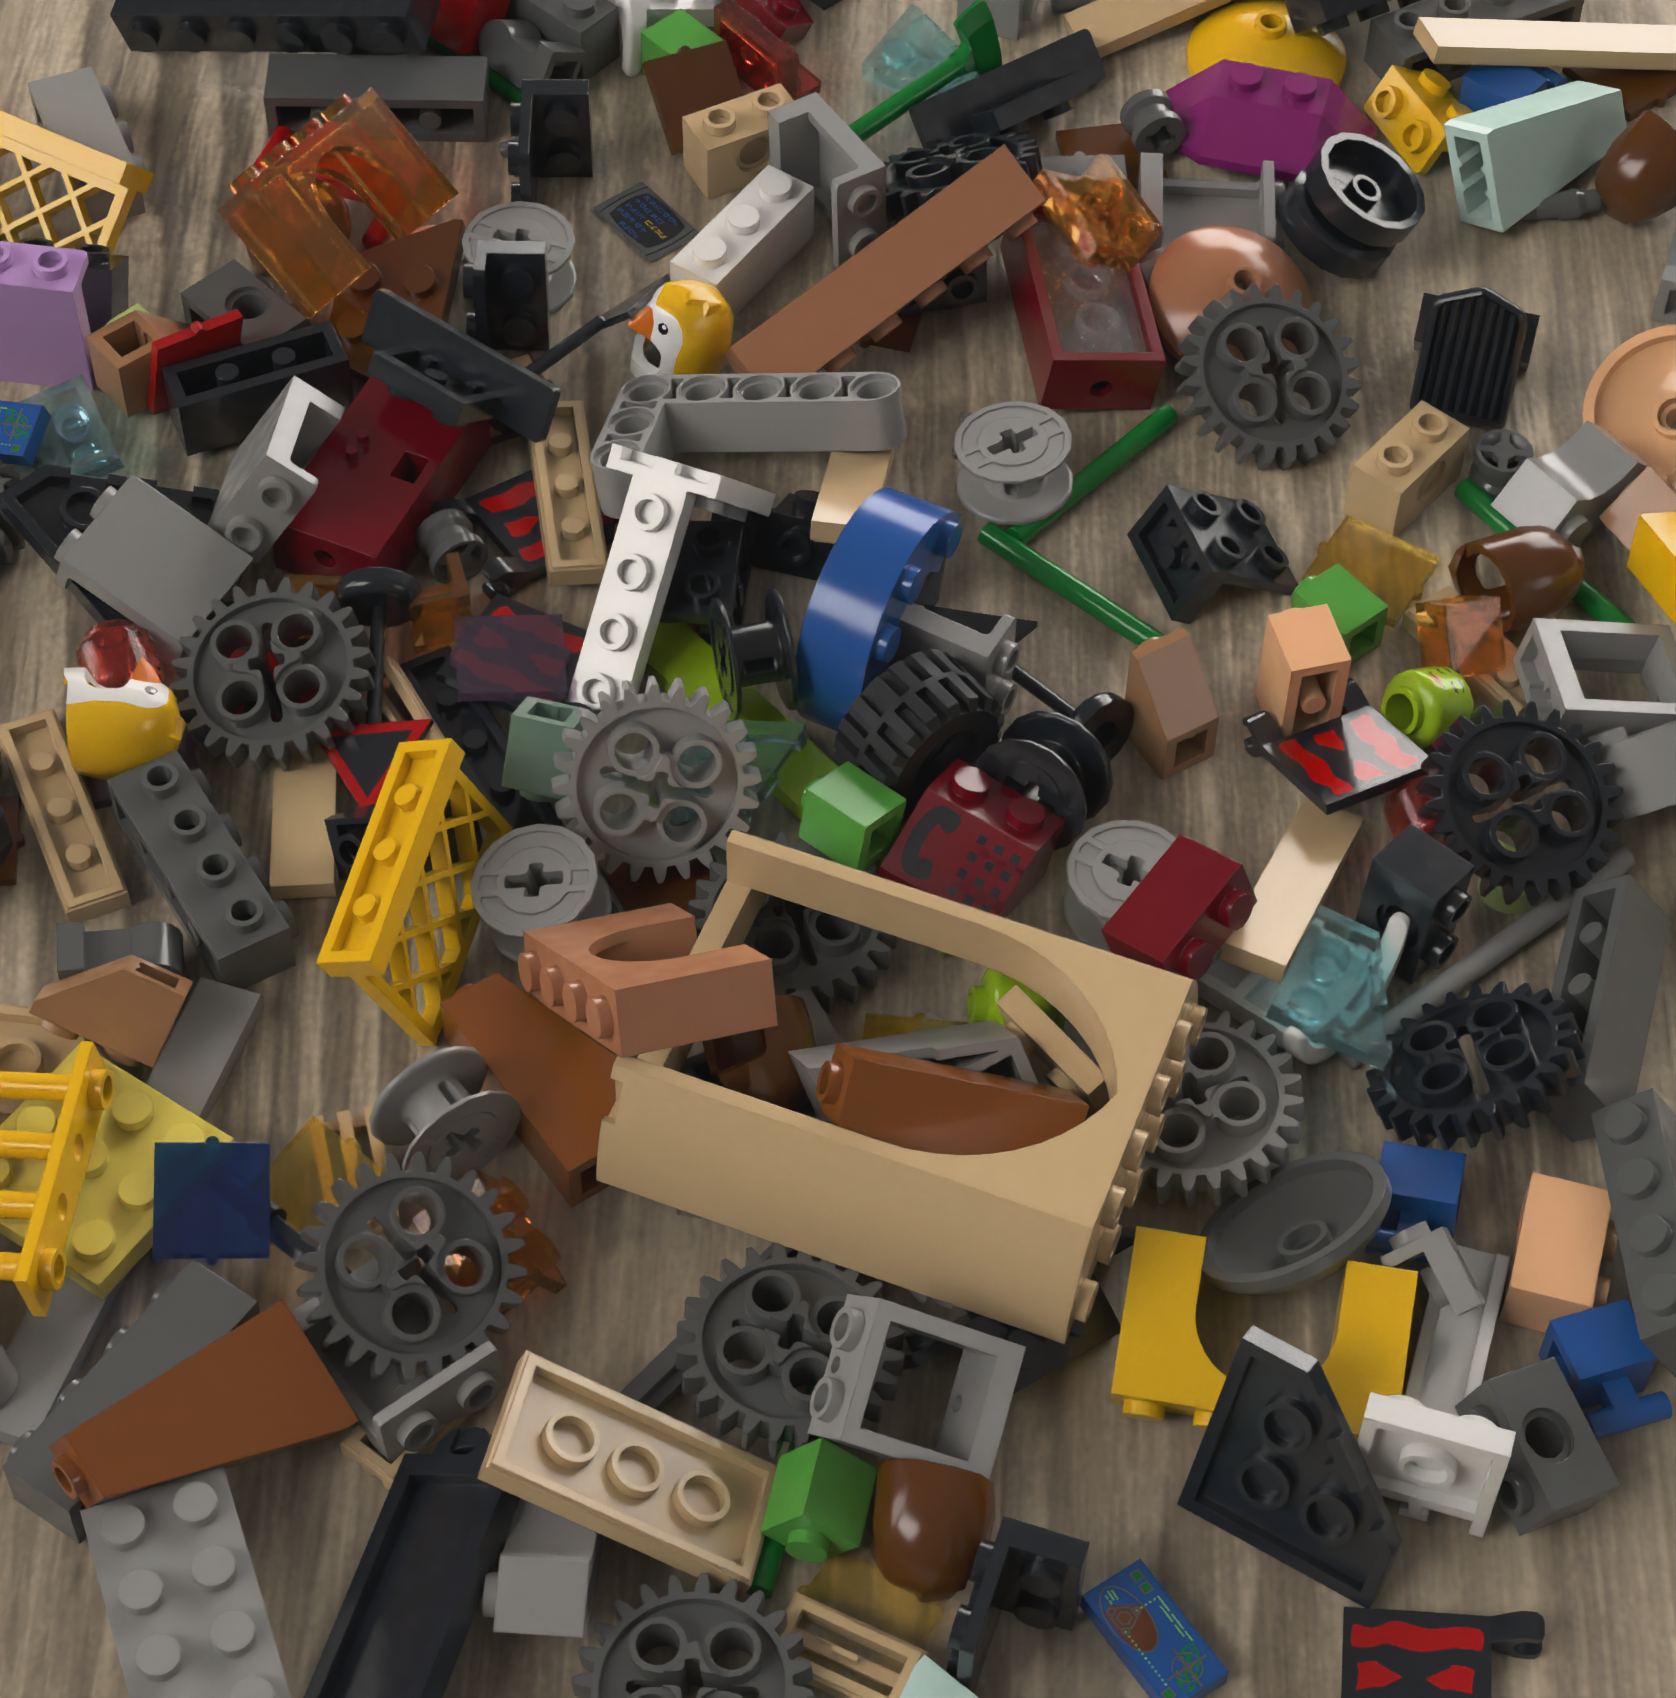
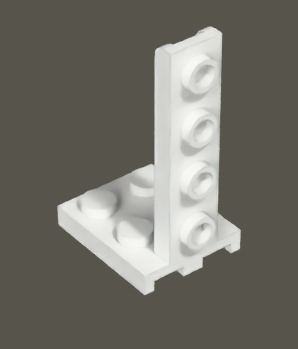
M613 443L606 467L632 475V479L566 702L585 704L597 715L601 712L598 693L600 691L605 692L615 702L622 700V681L625 680L629 681L638 695L693 507L745 522L748 511L769 517L775 493L723 475L697 469Z
M1456 1244L1486 1303L1463 1315L1456 1316L1450 1304L1439 1309L1429 1293L1405 1394L1383 1396L1370 1392L1357 1444L1381 1496L1401 1502L1398 1514L1426 1522L1429 1510L1469 1520L1471 1521L1469 1534L1483 1538L1511 1457L1516 1432L1497 1427L1492 1421L1481 1416H1459L1454 1406L1482 1384L1510 1256L1499 1253L1494 1255Z

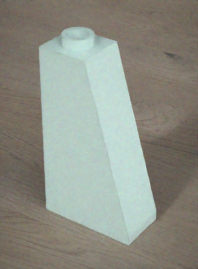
M1577 80L1447 121L1444 124L1460 222L1503 233L1539 206L1544 199L1555 194L1604 157L1611 144L1626 129L1622 91Z

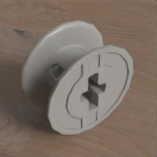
M526 201L501 203L480 212L466 226L462 238V246L465 258L469 263H474L477 240L546 241L550 314L560 310L573 297L578 281L574 263L570 260L575 245V237L572 225L560 212L541 203Z
M1028 401L1000 402L982 407L966 417L955 432L954 452L962 466L958 473L956 491L963 506L978 518L1000 525L1028 524L1043 520L1061 509L1072 494L1073 474L1065 460L1071 452L1072 433L1064 418L1048 407Z
M1113 820L1091 828L1074 843L1066 862L1068 886L1062 901L1064 920L1079 942L1111 952L1101 932L1102 928L1177 837L1160 826L1140 820Z
M534 824L510 831L494 841L477 861L470 883L473 906L485 924L488 925L489 937L503 956L517 964L519 954L525 952L523 931L610 915L612 911L609 886L597 870L594 853L581 836L563 826Z
M452 1046L434 1051L410 1064L390 1081L375 1101L369 1117L371 1134L385 1145H406L411 1143L402 1163L403 1171L407 1170L409 1162L416 1152L423 1153L427 1172H434L442 1160L448 1157L451 1158L452 1167L450 1178L459 1182L469 1171L473 1169L478 1172L502 1151L514 1135L521 1118L520 1105L506 1091L488 1090L480 1093L487 1075L485 1057L474 1047Z

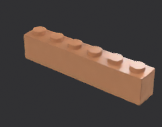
M1004 144L732 345L723 357L736 374L816 373L823 368L826 372H838L858 356L852 347L866 336L870 335L875 343L903 323L897 313L913 301L917 303L920 309L924 308L948 289L943 279L960 267L963 273L968 275L993 256V253L987 246L1003 234L1012 242L1035 225L1038 220L1033 215V212L1045 201V198Z

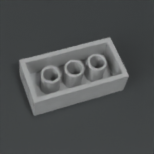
M224 1466L80 1510L130 1698H292Z

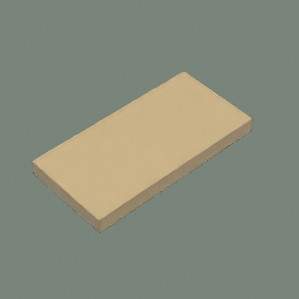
M526 1350L517 1362L477 1479L698 1578L701 1573H707L709 1583L721 1589L731 1578L737 1579L739 1597H742L752 1585L765 1535L760 1533L777 1465Z

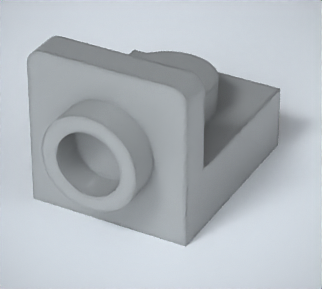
M1423 1221L1388 1239L1394 1251L1380 1257L1383 1266L1399 1268L1423 1255L1426 1256L1430 1266L1421 1270L1420 1274L1439 1309L1450 1304L1455 1315L1460 1316L1486 1303L1447 1227L1442 1226L1431 1232L1427 1222Z

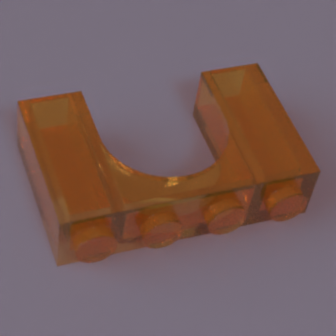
M372 87L354 101L347 93L342 95L321 113L322 117L327 121L323 124L317 116L307 122L290 137L296 144L295 147L292 148L286 140L281 142L259 161L265 168L264 171L261 172L255 164L251 165L228 185L234 196L217 210L308 319L371 268L325 211L318 196L315 174H323L335 178L352 189L395 240L410 235L459 194Z

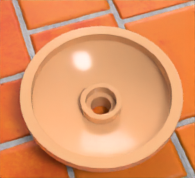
M1676 324L1656 327L1637 334L1611 352L1598 367L1589 383L1582 413L1583 424L1589 421L1610 431L1652 467L1669 476L1676 470V429L1671 428L1676 420Z

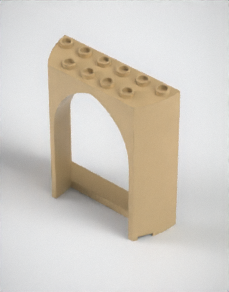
M732 830L726 841L727 881L689 955L742 945L767 894L981 964L1024 984L1042 996L1064 1015L1091 1049L1104 1077L1110 1101L1083 1123L1039 1144L993 1154H936L907 1149L879 1141L681 1073L680 1069L694 1044L691 1043L639 1054L638 1058L634 1056L624 1058L617 1056L610 1076L611 1079L615 1080L616 1101L609 1115L605 1116L601 1121L596 1180L1065 1344L1074 1319L1086 1323L1089 1318L1099 1288V1282L1090 1279L1097 1262L1109 1265L1113 1258L1122 1225H1119L1118 1221L1123 1207L1131 1209L1136 1200L1144 1174V1169L1140 1168L1145 1152L1153 1154L1157 1147L1165 1123L1166 1114H1163L1162 1111L1167 1097L1171 1099L1176 1098L1187 1066V1060L1183 1058L1188 1045L1196 1046L1201 1036L1208 1008L1197 1005V981L754 835Z

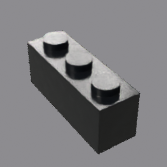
M331 320L161 368L170 416L187 456L245 440L294 375L345 407L344 411L348 409L354 400L349 359Z

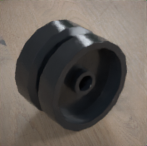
M1346 132L1329 137L1312 157L1306 169L1300 171L1279 199L1280 221L1287 237L1300 253L1320 269L1341 278L1362 279L1374 274L1390 256L1396 244L1402 242L1415 228L1425 212V199L1416 175L1402 158L1381 142L1362 134Z

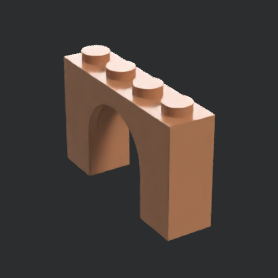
M672 903L523 931L525 952L520 953L518 956V971L524 990L530 992L532 997L621 1058L778 1026L772 959L746 944L689 955L697 940L695 916Z

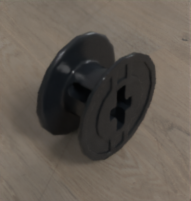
M770 588L767 591L765 598V621L731 626L721 599L711 598L709 624L713 658L722 699L729 704L731 710L730 719L738 720L742 710V687L770 682L776 683L780 698L786 709L796 710L799 688L797 662L787 612L778 590Z
M1034 711L1017 717L1003 733L1002 740L989 745L976 760L974 766L1021 795L1039 802L1044 808L1066 820L1054 851L1067 847L1082 832L1085 820L1094 818L1109 802L1114 784L1110 760L1099 740L1080 722L1058 712Z

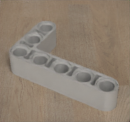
M887 372L645 375L631 379L620 389L590 455L601 511L610 518L620 519L632 475L606 467L613 443L668 460L672 459L674 453L881 451L894 448L903 443L908 436L900 380L895 375Z

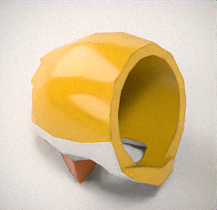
M690 279L666 282L656 290L646 307L627 322V325L637 332L631 351L630 372L636 378L645 375L721 374L727 364L723 356L731 347L734 318L731 306L719 290L711 285ZM650 341L660 352V367L649 363L644 356V349Z
M143 657L139 659L129 682L120 688H106L99 685L86 667L64 668L63 684L68 685L66 699L67 746L70 763L76 774L108 780L176 749L178 750L183 738L186 722L180 715L173 691L161 683L154 667Z

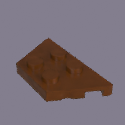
M454 219L343 258L329 321L331 320L349 359L351 376L360 378L365 384L371 377L367 371L373 351L377 350L363 343L362 334L376 290L388 289L448 324L464 251L462 238L466 228L462 219Z

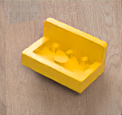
M1392 65L1364 104V111L1411 169L1417 174L1425 175L1443 151L1448 152L1444 124L1452 118L1469 114L1473 111L1454 98L1449 92L1451 88L1449 81L1440 73L1429 68L1418 71Z

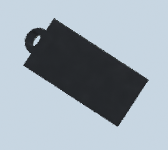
M459 1427L453 1429L439 1441L432 1454H404L304 1698H443L483 1596L486 1574L492 1572L521 1499L477 1479L492 1437L484 1427L483 1429L479 1427L461 1430Z

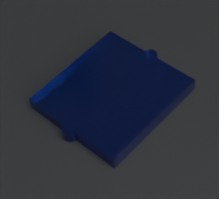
M215 1136L208 1137L205 1142H155L153 1259H204L208 1265H215L218 1259H269L270 1142H219V1139Z

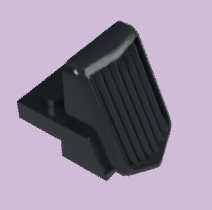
M1475 287L1441 295L1424 293L1414 337V350L1420 351L1410 398V409L1412 410L1423 400L1465 426L1490 431L1505 427L1518 371L1526 372L1529 365L1540 315L1524 312L1520 307L1487 287Z

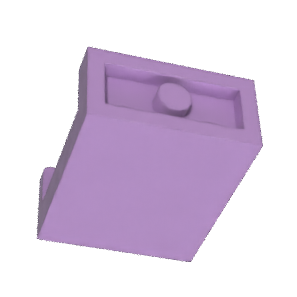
M0 241L1 381L94 391L96 380L86 338L87 335L91 334L81 287L89 264L86 251Z

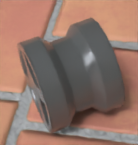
M1160 89L1140 91L1126 101L1120 111L1122 126L1126 133L1132 136L1131 142L1139 156H1141V152L1163 153V157L1173 153L1185 138L1186 128L1182 119L1174 112V106L1168 94Z
M1494 429L1485 432L1476 442L1473 452L1474 462L1469 470L1468 478H1471L1495 499L1527 458H1533V447L1527 438L1515 431Z
M455 508L443 509L430 515L420 524L414 536L416 548L425 559L429 560L431 572L442 584L456 585L470 580L482 570L484 563L487 562L489 557L488 548L478 535L473 534V525L463 511Z

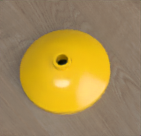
M1245 0L1222 7L1206 16L1196 25L1187 44L1186 63L1191 77L1226 59L1332 79L1340 87L1346 69V51L1339 35L1336 32H1332L1319 37L1316 27L1295 34L1285 2L1278 0Z

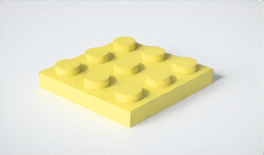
M79 1045L52 1072L53 1074L72 1073ZM101 1056L106 1069H110L113 1072L115 1094L110 1109L103 1110L64 1252L66 1255L65 1276L104 1300L207 1188L213 1175L224 1169L238 1154L234 1138ZM25 1100L0 1125V1130L55 1132L63 1101ZM0 1158V1190L38 1192L47 1160ZM0 1218V1234L23 1247L30 1220Z

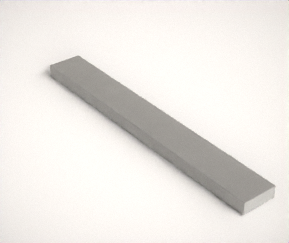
M201 977L145 1084L207 1121L264 1008L262 994ZM129 1272L104 1300L65 1276L61 1289L53 1291L47 1317L32 1316L29 1308L27 1309L6 1349L7 1355L17 1370L19 1380L11 1398L0 1406L1 1443L13 1446L25 1432L36 1430L56 1408L57 1400L62 1391L70 1382L76 1379Z

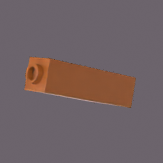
M498 972L477 983H468L461 986L448 999L440 1002L445 1041L450 1047H474L485 1057L487 1075L481 1088L483 1091H506L519 1102L521 1118L515 1134L570 1207L576 1206L609 1187L610 1185L596 1180L597 1153L601 1121L605 1116L609 1115L616 1101L615 1080L611 1079L610 1076L617 1056Z
M836 1043L832 1061H825L822 1065L816 1087L817 1100L821 1102L819 1110L838 1127L903 1148L936 1154H993L1039 1144L1083 1123L1086 1120L1089 1109L1087 1103L1068 1089Z
M282 1299L65 1434L48 1448L55 1457V1460L51 1461V1469L62 1490L72 1499L79 1497L84 1506L89 1508L217 1467L224 1466V1469H228L322 1442L344 1431L359 1420Z

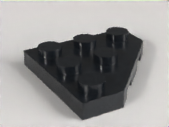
M46 464L0 493V510L57 575L60 562L54 559V556L61 543L75 528L83 533L94 520L90 516V512L102 493L109 486L119 490L130 476L108 473V478L105 479L71 474L70 467ZM140 478L201 522L208 525L220 493L218 489L194 486L192 492L157 486V480ZM74 580L67 587L110 638L134 624L130 619Z
M1252 1325L1241 1339L1177 1505L1362 1607L1371 1608L1382 1590L1401 1546L1402 1539L1319 1360Z

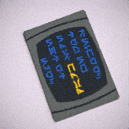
M639 182L594 207V210L649 261H654L687 243L699 233L644 182Z

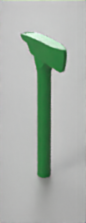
M984 0L975 1L954 21L953 25L958 33L961 44L946 60L848 125L863 142L907 113L911 106L926 100L958 77H963L972 72L982 75L1003 65L998 34L987 2Z

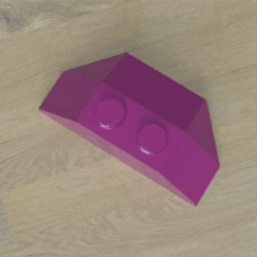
M1223 59L1165 92L1172 101L1174 112L1180 116L1186 128L1185 138L1177 150L1201 165L1260 176L1262 161H1274L1275 179L1292 182L1301 170L1306 169L1312 157L1329 137L1346 132L1362 134L1374 140L1377 139L1378 130L1332 79L1312 76L1306 73H1296L1258 66L1248 62L1242 63Z

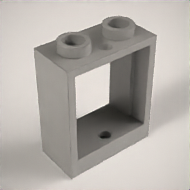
M1533 618L1512 661L1526 702L1534 701L1536 704L1538 719L1544 720L1555 708L1560 710L1559 727L1567 731L1577 722L1583 724L1578 741L1583 746L1589 743L1588 737L1616 727L1624 726L1627 736L1676 720L1674 710L1676 708V641L1669 625ZM1575 670L1641 673L1651 702L1585 699Z
M847 1294L844 1307L838 1311L831 1325L830 1343L832 1349L824 1377L818 1381L811 1395L810 1414L812 1419L807 1434L886 1459H917L947 1464L979 1473L990 1479L1026 1347L881 1298ZM889 1325L963 1349L935 1451L860 1428Z

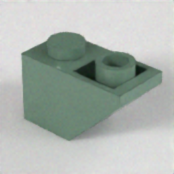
M531 696L526 697L511 715L502 787L520 790L519 794L522 797L536 802H551L565 797L552 792L551 778L567 774L554 767L553 755L555 752H572L563 742L562 731L564 728L580 732L584 730L577 714V710L580 707Z

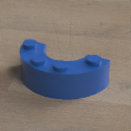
M887 487L871 494L854 512L840 533L823 566L801 628L796 651L799 685L796 710L802 718L837 732L840 731L838 727L857 696L865 690L870 682L888 669L889 662L893 659L900 643L901 629L898 625L907 604L912 605L918 598L924 578L930 572H939L944 557L949 559L955 553L962 536V524L958 523L962 514Z

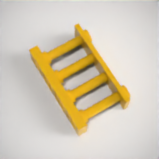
M80 1041L71 1074L0 1071V1099L63 1101L55 1132L0 1130V1158L47 1160L38 1192L0 1190V1218L30 1220L21 1253L0 1252V1280L13 1281L32 1316L47 1317L53 1291L60 1290L64 1283L66 1275L65 1247L103 1110L110 1109L114 1099L115 1080L113 1072L110 1069H106L94 1041Z

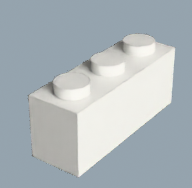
M767 165L670 261V281L690 279L717 288L731 306L734 317L814 236V187L771 165Z

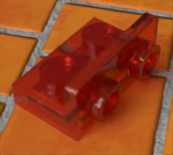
M725 0L714 6V33L727 41L738 77L754 91L781 83L793 100L815 92L817 94L821 92V80L800 63L794 48L789 43L780 40L767 29L756 15L748 13L734 0Z

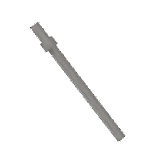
M1622 846L1616 848L1607 855L1610 860L1607 865L1597 873L1591 872L1593 879L1584 886L1623 876L1635 867V859L1632 853ZM1571 886L1572 891L1559 901L1549 896L1340 1045L1338 1053L1342 1061L1350 1068L1357 1067L1368 1059L1372 1053L1379 1051L1385 1046L1382 1039L1384 1035L1403 1034L1404 1030L1399 1020L1402 1018L1419 1020L1424 1017L1421 1005L1425 1003L1439 1008L1445 1003L1446 993L1452 991L1457 995L1569 914L1574 889L1576 888Z

